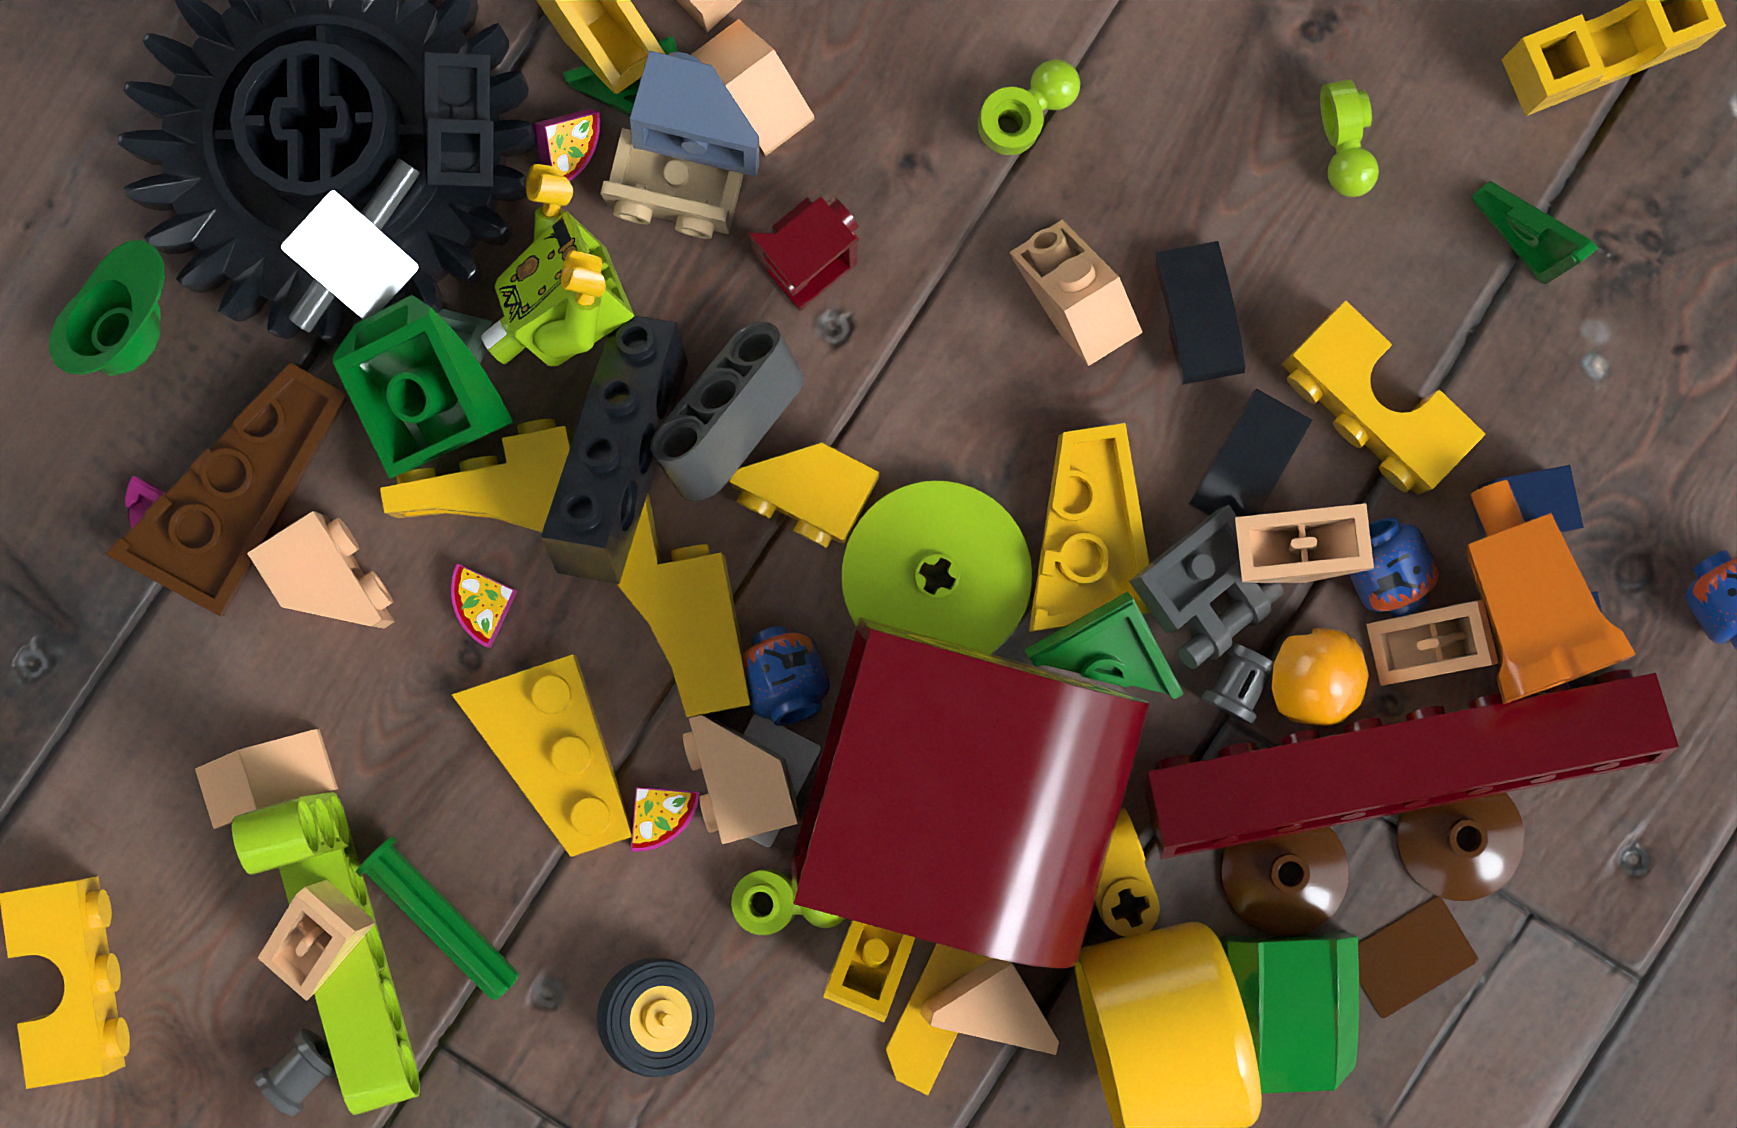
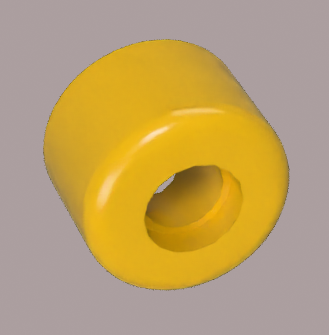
M1195 921L1081 948L1077 964L1074 966L1076 981L1096 1069L1113 1127H1251L1257 1121L1262 1107L1258 1064L1240 992L1227 956L1216 934L1207 925Z

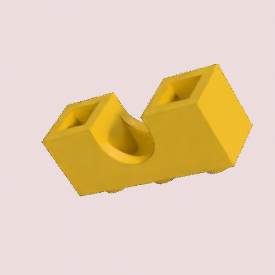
M1630 0L1622 6L1594 19L1585 21L1581 14L1525 36L1501 60L1526 117L1695 50L1726 25L1715 0Z
M1345 300L1281 364L1290 373L1287 381L1295 392L1307 402L1315 404L1319 400L1336 417L1333 425L1349 443L1357 448H1362L1365 444L1382 461L1379 470L1396 488L1403 492H1408L1412 489L1417 495L1432 490L1486 434L1440 390L1423 398L1411 412H1394L1381 405L1372 392L1370 377L1375 363L1392 344Z
M98 876L0 893V906L8 958L26 955L43 956L51 960L59 968L65 986L63 999L53 1013L39 1015L17 1024L26 1089L102 1077L124 1067V1056H127L130 1048V1035L125 1019L122 1017L118 1018L115 992L120 988L121 973L115 954L109 953L106 928L110 926L112 910L107 892L104 889H100Z

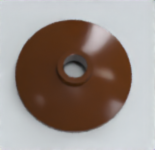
M1507 793L1400 813L1397 821L1396 845L1405 870L1420 887L1444 899L1471 901L1496 892L1513 876L1523 855L1525 834L1522 818L1515 803ZM1465 826H1470L1476 833V842L1469 850H1462L1456 841L1458 831Z
M1331 827L1225 847L1221 860L1222 886L1231 907L1249 925L1273 935H1300L1318 928L1337 911L1344 899L1348 886L1349 865L1342 842ZM1293 861L1299 867L1300 876L1294 884L1283 885L1278 877L1279 868L1283 863Z

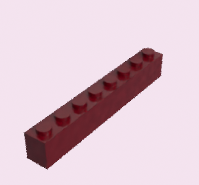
M1620 669L1595 677L1593 679L1594 685L1571 689L1569 682L1531 694L1532 697L1514 700L1505 704L1502 702L1500 693L1491 694L1469 702V709L1445 713L1443 706H1430L1408 713L1406 715L1407 721L1383 726L1380 718L1355 721L1344 726V733L1320 738L1317 730L1301 731L1283 737L1280 740L1281 746L1257 750L1255 743H1239L1219 750V758L1194 762L1192 755L1173 756L1158 761L1155 764L1156 770L1147 772L1143 787L1160 860L1660 763L1674 752L1679 745L1657 674L1651 673L1633 677L1631 669Z

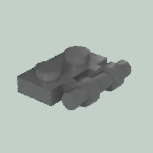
M1229 505L1217 509L1129 580L1165 633L1178 630L1185 623L1188 624L1191 629L1192 638L1178 649V655L1181 661L1191 669L1197 668L1207 658L1217 659L1232 646V637L1246 625L1256 626L1271 613V604L1284 593L1280 583H1242L1235 517L1237 516ZM1226 590L1231 597V606L1217 616L1209 603Z

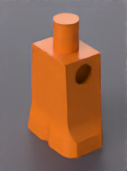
M1508 480L1487 485L1470 494L1487 537L1468 544L1465 553L1481 600L1484 599L1489 624L1499 651V671L1496 679L1503 704L1561 685L1635 655L1623 631L1611 624L1599 610L1551 513L1525 522Z

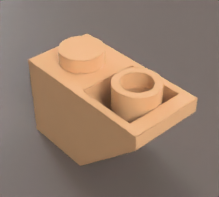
M1063 219L1049 228L1036 232L1027 242L1010 251L1014 263L1059 334L1088 366L1142 333L1120 277Z
M312 511L248 552L249 557L283 608L383 629L395 622L386 608L393 603L390 593L373 571L366 575L364 574L352 555L359 550L358 543L340 518L331 521L328 516Z
M709 714L689 718L692 731L683 734V742L691 769L693 771L702 769L708 794L699 796L704 822L709 833L719 831L721 842L725 844L792 826L802 820L785 758Z

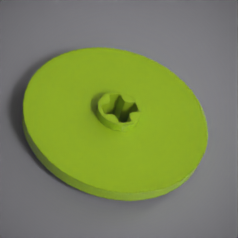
M924 481L910 484L887 494L867 510L855 526L848 540L842 563L844 599L856 627L859 617L990 654L1008 640L1021 622L1029 602L1032 587V565L1029 549L1020 528L1012 516L998 502L973 487L950 481ZM940 558H944L950 562L947 573L954 578L952 586L949 589L939 586L933 594L926 592L923 588L926 585L927 579L919 574L920 567L924 562L929 565H935Z

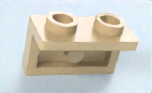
M622 128L609 181H603L601 195L606 205L614 208L613 215L617 218L632 223L648 225L650 224L651 217L676 222L675 230L697 238L711 239L713 231L725 234L730 232L743 173L633 148L631 130Z

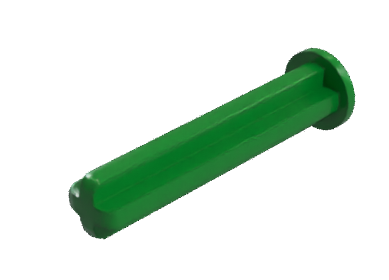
M391 836L359 866L355 873L359 877L366 873L490 999L496 1000L500 998L517 981L519 977L518 971L395 848L394 845L398 840Z

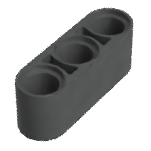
M757 322L740 329L669 414L651 439L650 449L654 458L680 496L686 500H705L718 493L803 385L804 374L777 326L772 323Z

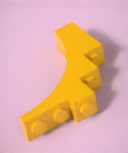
M555 419L530 421L517 426L518 435L502 438L506 463L498 465L497 456H485L462 461L459 463L460 472L436 477L434 468L407 471L397 476V485L380 488L384 513L395 518L439 514L494 518L542 533L574 438V433L566 426L556 427ZM647 493L620 583L617 585L648 622L671 665L686 717H695L750 706L751 702L742 661L744 653L725 556L721 552L710 554L708 544H701L670 551L672 562L662 564L650 497Z

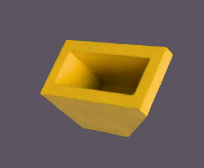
M536 0L563 41L614 94L620 93L642 77L649 51L665 54L630 0Z

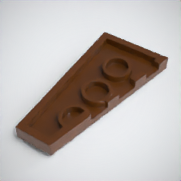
M289 363L233 421V425L211 448H207L189 466L191 468L165 495L162 494L144 513L145 516L124 537H120L105 554L214 614L224 616L254 564L248 552L268 540L347 402L349 395L298 366Z

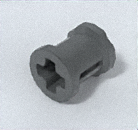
M1232 642V646L1226 651L1230 657L1212 690H1205L1201 699L1214 708L1252 725L1257 717L1252 710L1269 677L1273 676L1274 662L1251 649Z
M305 1028L301 1029L294 1036L295 1045L271 1069L264 1067L254 1076V1081L264 1097L279 1111L292 1117L296 1116L304 1108L302 1100L326 1076L332 1078L337 1076L328 1044L317 1034Z

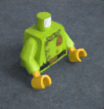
M533 164L527 174L526 194L529 200L543 203V207H539L535 211L533 242L497 278L495 289L505 316L481 335V339L488 351L502 364H507L527 347L548 366H559L576 354L589 351L595 342L632 319L634 313L607 248L569 212L561 209V206H566L573 196L571 183L566 177L562 176L558 167Z

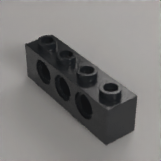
M634 315L628 322L607 335L541 534V539L556 573L614 584L620 583L657 465V461L650 449L651 439L657 429L674 410L688 365L677 322Z

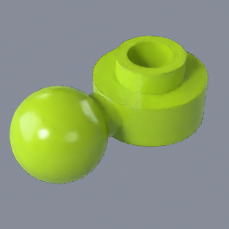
M1048 60L1040 64L1034 71L1028 91L1018 87H1004L993 92L984 102L978 117V131L982 141L991 150L1002 155H1016L1029 149L1041 132L1044 121L1043 111L1045 109L1061 110L1070 106L1076 100L1080 91V78L1076 69L1063 60ZM1004 116L1012 117L1017 121L1019 131L1016 133L1004 132L999 127L998 119Z
M1351 79L1323 84L1320 92L1321 116L1328 141L1336 150V154L1328 166V180L1332 188L1340 195L1359 197L1368 193L1374 187L1379 175V167L1375 157L1368 150L1361 148L1360 143L1363 137V128L1370 127L1372 123L1370 100L1367 92L1364 89L1357 90Z
M759 869L746 875L738 882L732 894L731 906L735 919L746 931L756 935H771L779 932L794 919L795 915H803L809 923L819 928L837 926L845 919L793 904L792 880L786 874L775 869ZM756 892H765L772 898L773 909L770 914H760L755 910L753 897Z

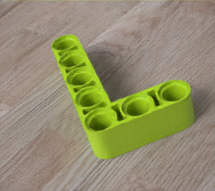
M327 792L301 796L240 814L232 819L233 841L243 868L250 875L279 868L289 905L295 895L305 886L328 880L376 922L363 875L359 877L355 873L360 863L344 808L336 793ZM375 923L314 993L341 1092L352 1115L362 1114L418 1097L420 1093L419 1074L378 927Z

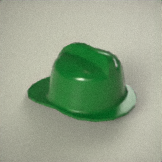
M144 240L126 241L112 249L99 263L79 293L56 318L49 336V353L55 366L73 375H86L99 371L109 376H115L134 371L149 359L160 339L161 315L160 306L157 302L160 299L165 279L163 259L155 246Z

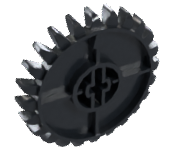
M175 0L184 19L199 38L192 47H189L155 33L146 34L143 39L144 45L163 66L175 75L171 87L151 82L128 81L125 83L123 91L147 112L161 119L162 129L137 130L118 134V145L136 158L152 165H160L163 169V174L143 178L125 186L126 197L147 209L159 211L175 210L177 214L147 232L144 236L147 243L166 254H182L196 248L201 251L176 277L180 284L193 292L203 293L216 289L228 279H232L233 282L225 293L218 312L236 322H243L258 314L265 303L270 301L272 306L268 317V332L282 339L294 338L302 328L293 323L288 317L315 278L285 253L281 245L330 191H336L361 213L398 158L416 169L420 174L383 226L381 232L418 264V270L383 309L413 295L438 313L443 309V296L437 284L440 280L450 274L458 281L472 286L482 277L483 273L479 263L470 253L477 241L479 240L490 245H505L512 235V230L494 212L498 200L513 202L527 196L526 176L522 172L506 166V158L521 155L533 148L536 141V133L531 123L522 120H505L503 115L517 108L528 97L529 87L522 71L519 70L505 72L493 77L490 76V121H493V187L426 185L422 116V53L490 55L491 72L502 63L509 50V39L499 23L481 30L470 39L466 38L467 33L475 24L479 9L477 0H444L438 9L434 6L435 0H228L231 7L223 14L218 13L202 0ZM359 92H363L370 97L373 112H359ZM329 117L336 123V128H329ZM314 140H320V151L313 145ZM279 155H288V179L282 174ZM336 296L317 322L319 336L329 344H339L344 341L352 329L354 314H356Z

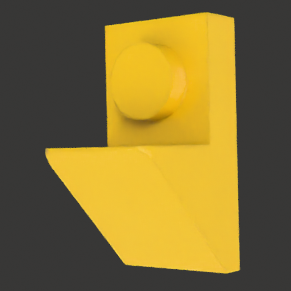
M852 920L841 950L830 971L823 997L884 1022L915 937Z

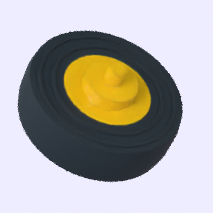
M647 958L627 965L610 979L600 997L596 1021L601 1043L609 1056L618 1065L641 1076L664 1077L686 1069L701 1056L712 1035L715 1013L713 1000L707 986L692 969L682 963L665 958Z

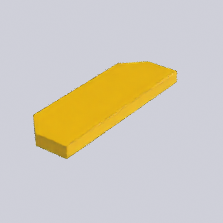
M935 944L886 1046V1052L897 1081L927 1096L929 1095L958 1032L930 1026L920 1014L923 1001L992 959L991 957Z

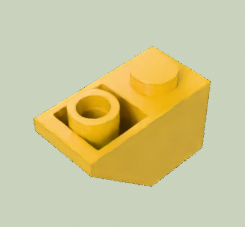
M819 443L737 469L729 482L734 489L741 492L736 501L737 503L767 519H770L774 511L777 510L798 521L793 532L821 547L827 548L831 539L845 545L879 479V472L824 443Z

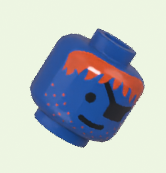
M1392 517L1370 523L1369 530L1374 568L1348 574L1362 604L1366 609L1372 611H1390L1393 617H1402L1418 611L1428 602L1426 594L1436 586L1440 575L1422 533L1416 526L1405 523L1399 524L1397 518Z
M1724 550L1710 556L1693 568V572L1698 579L1686 590L1685 601L1703 631L1713 643L1726 644L1731 642L1735 650H1737V557L1732 559L1729 552Z
M784 626L771 627L755 634L750 640L752 647L742 655L751 702L750 707L754 714L763 719H772L776 726L792 725L817 714L822 709L821 700L828 694L830 679L813 638L804 633H788Z

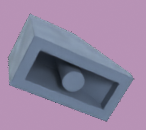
M649 51L630 116L633 148L756 177L759 168V136L714 67L704 64L696 57L682 52H672L666 55Z

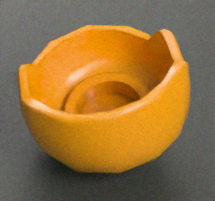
M1314 628L1312 634L1288 637L1283 642L1273 665L1271 689L1278 711L1291 722L1307 725L1328 726L1346 720L1361 705L1366 691L1369 674L1363 650L1353 637L1340 630Z

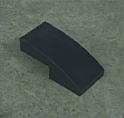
M422 53V116L426 185L493 187L490 55Z
M1219 241L1156 252L1155 266L1170 318L1168 332L1182 384L1245 373L1246 365L1239 325Z
M1259 389L1254 390L1223 446L1214 456L1188 505L1208 516L1217 509L1227 505L1231 507L1237 517L1257 515L1278 482L1313 419Z

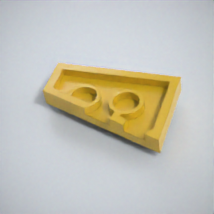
M1126 423L1063 432L1058 437L1029 632L1065 627L1127 591L1134 598L1142 614L1151 613L1129 582V580L1149 565V558Z
M572 654L451 694L570 857L632 837L633 829L576 655Z

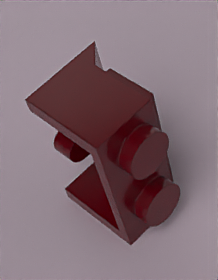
M820 196L813 203L807 197L772 226L773 233L749 232L755 259L799 311L803 310L858 264L857 242L859 239L854 231L859 226L850 212L836 197L826 202Z

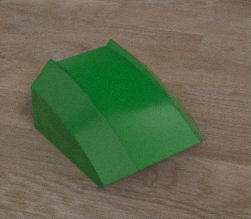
M413 295L356 323L333 355V364L389 479L513 423L500 395L465 343L442 317L430 306Z
M1348 931L1321 932L1322 935L1271 938H1252L1246 935L1220 936V943L1234 974L1247 1016L1258 1064L1261 1094L1335 1091L1356 1067L1359 1029L1358 936Z

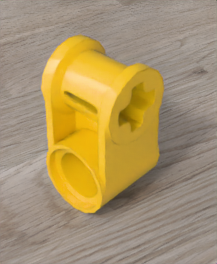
M1125 807L1120 809L1094 902L1105 925L1118 935L1128 937L1150 931L1158 921L1160 905L1144 863L1146 860L1140 841ZM1123 889H1127L1134 897L1143 896L1145 900V905L1137 909L1139 920L1134 923H1129L1122 915L1114 917L1112 915L1111 908L1120 904L1118 893Z

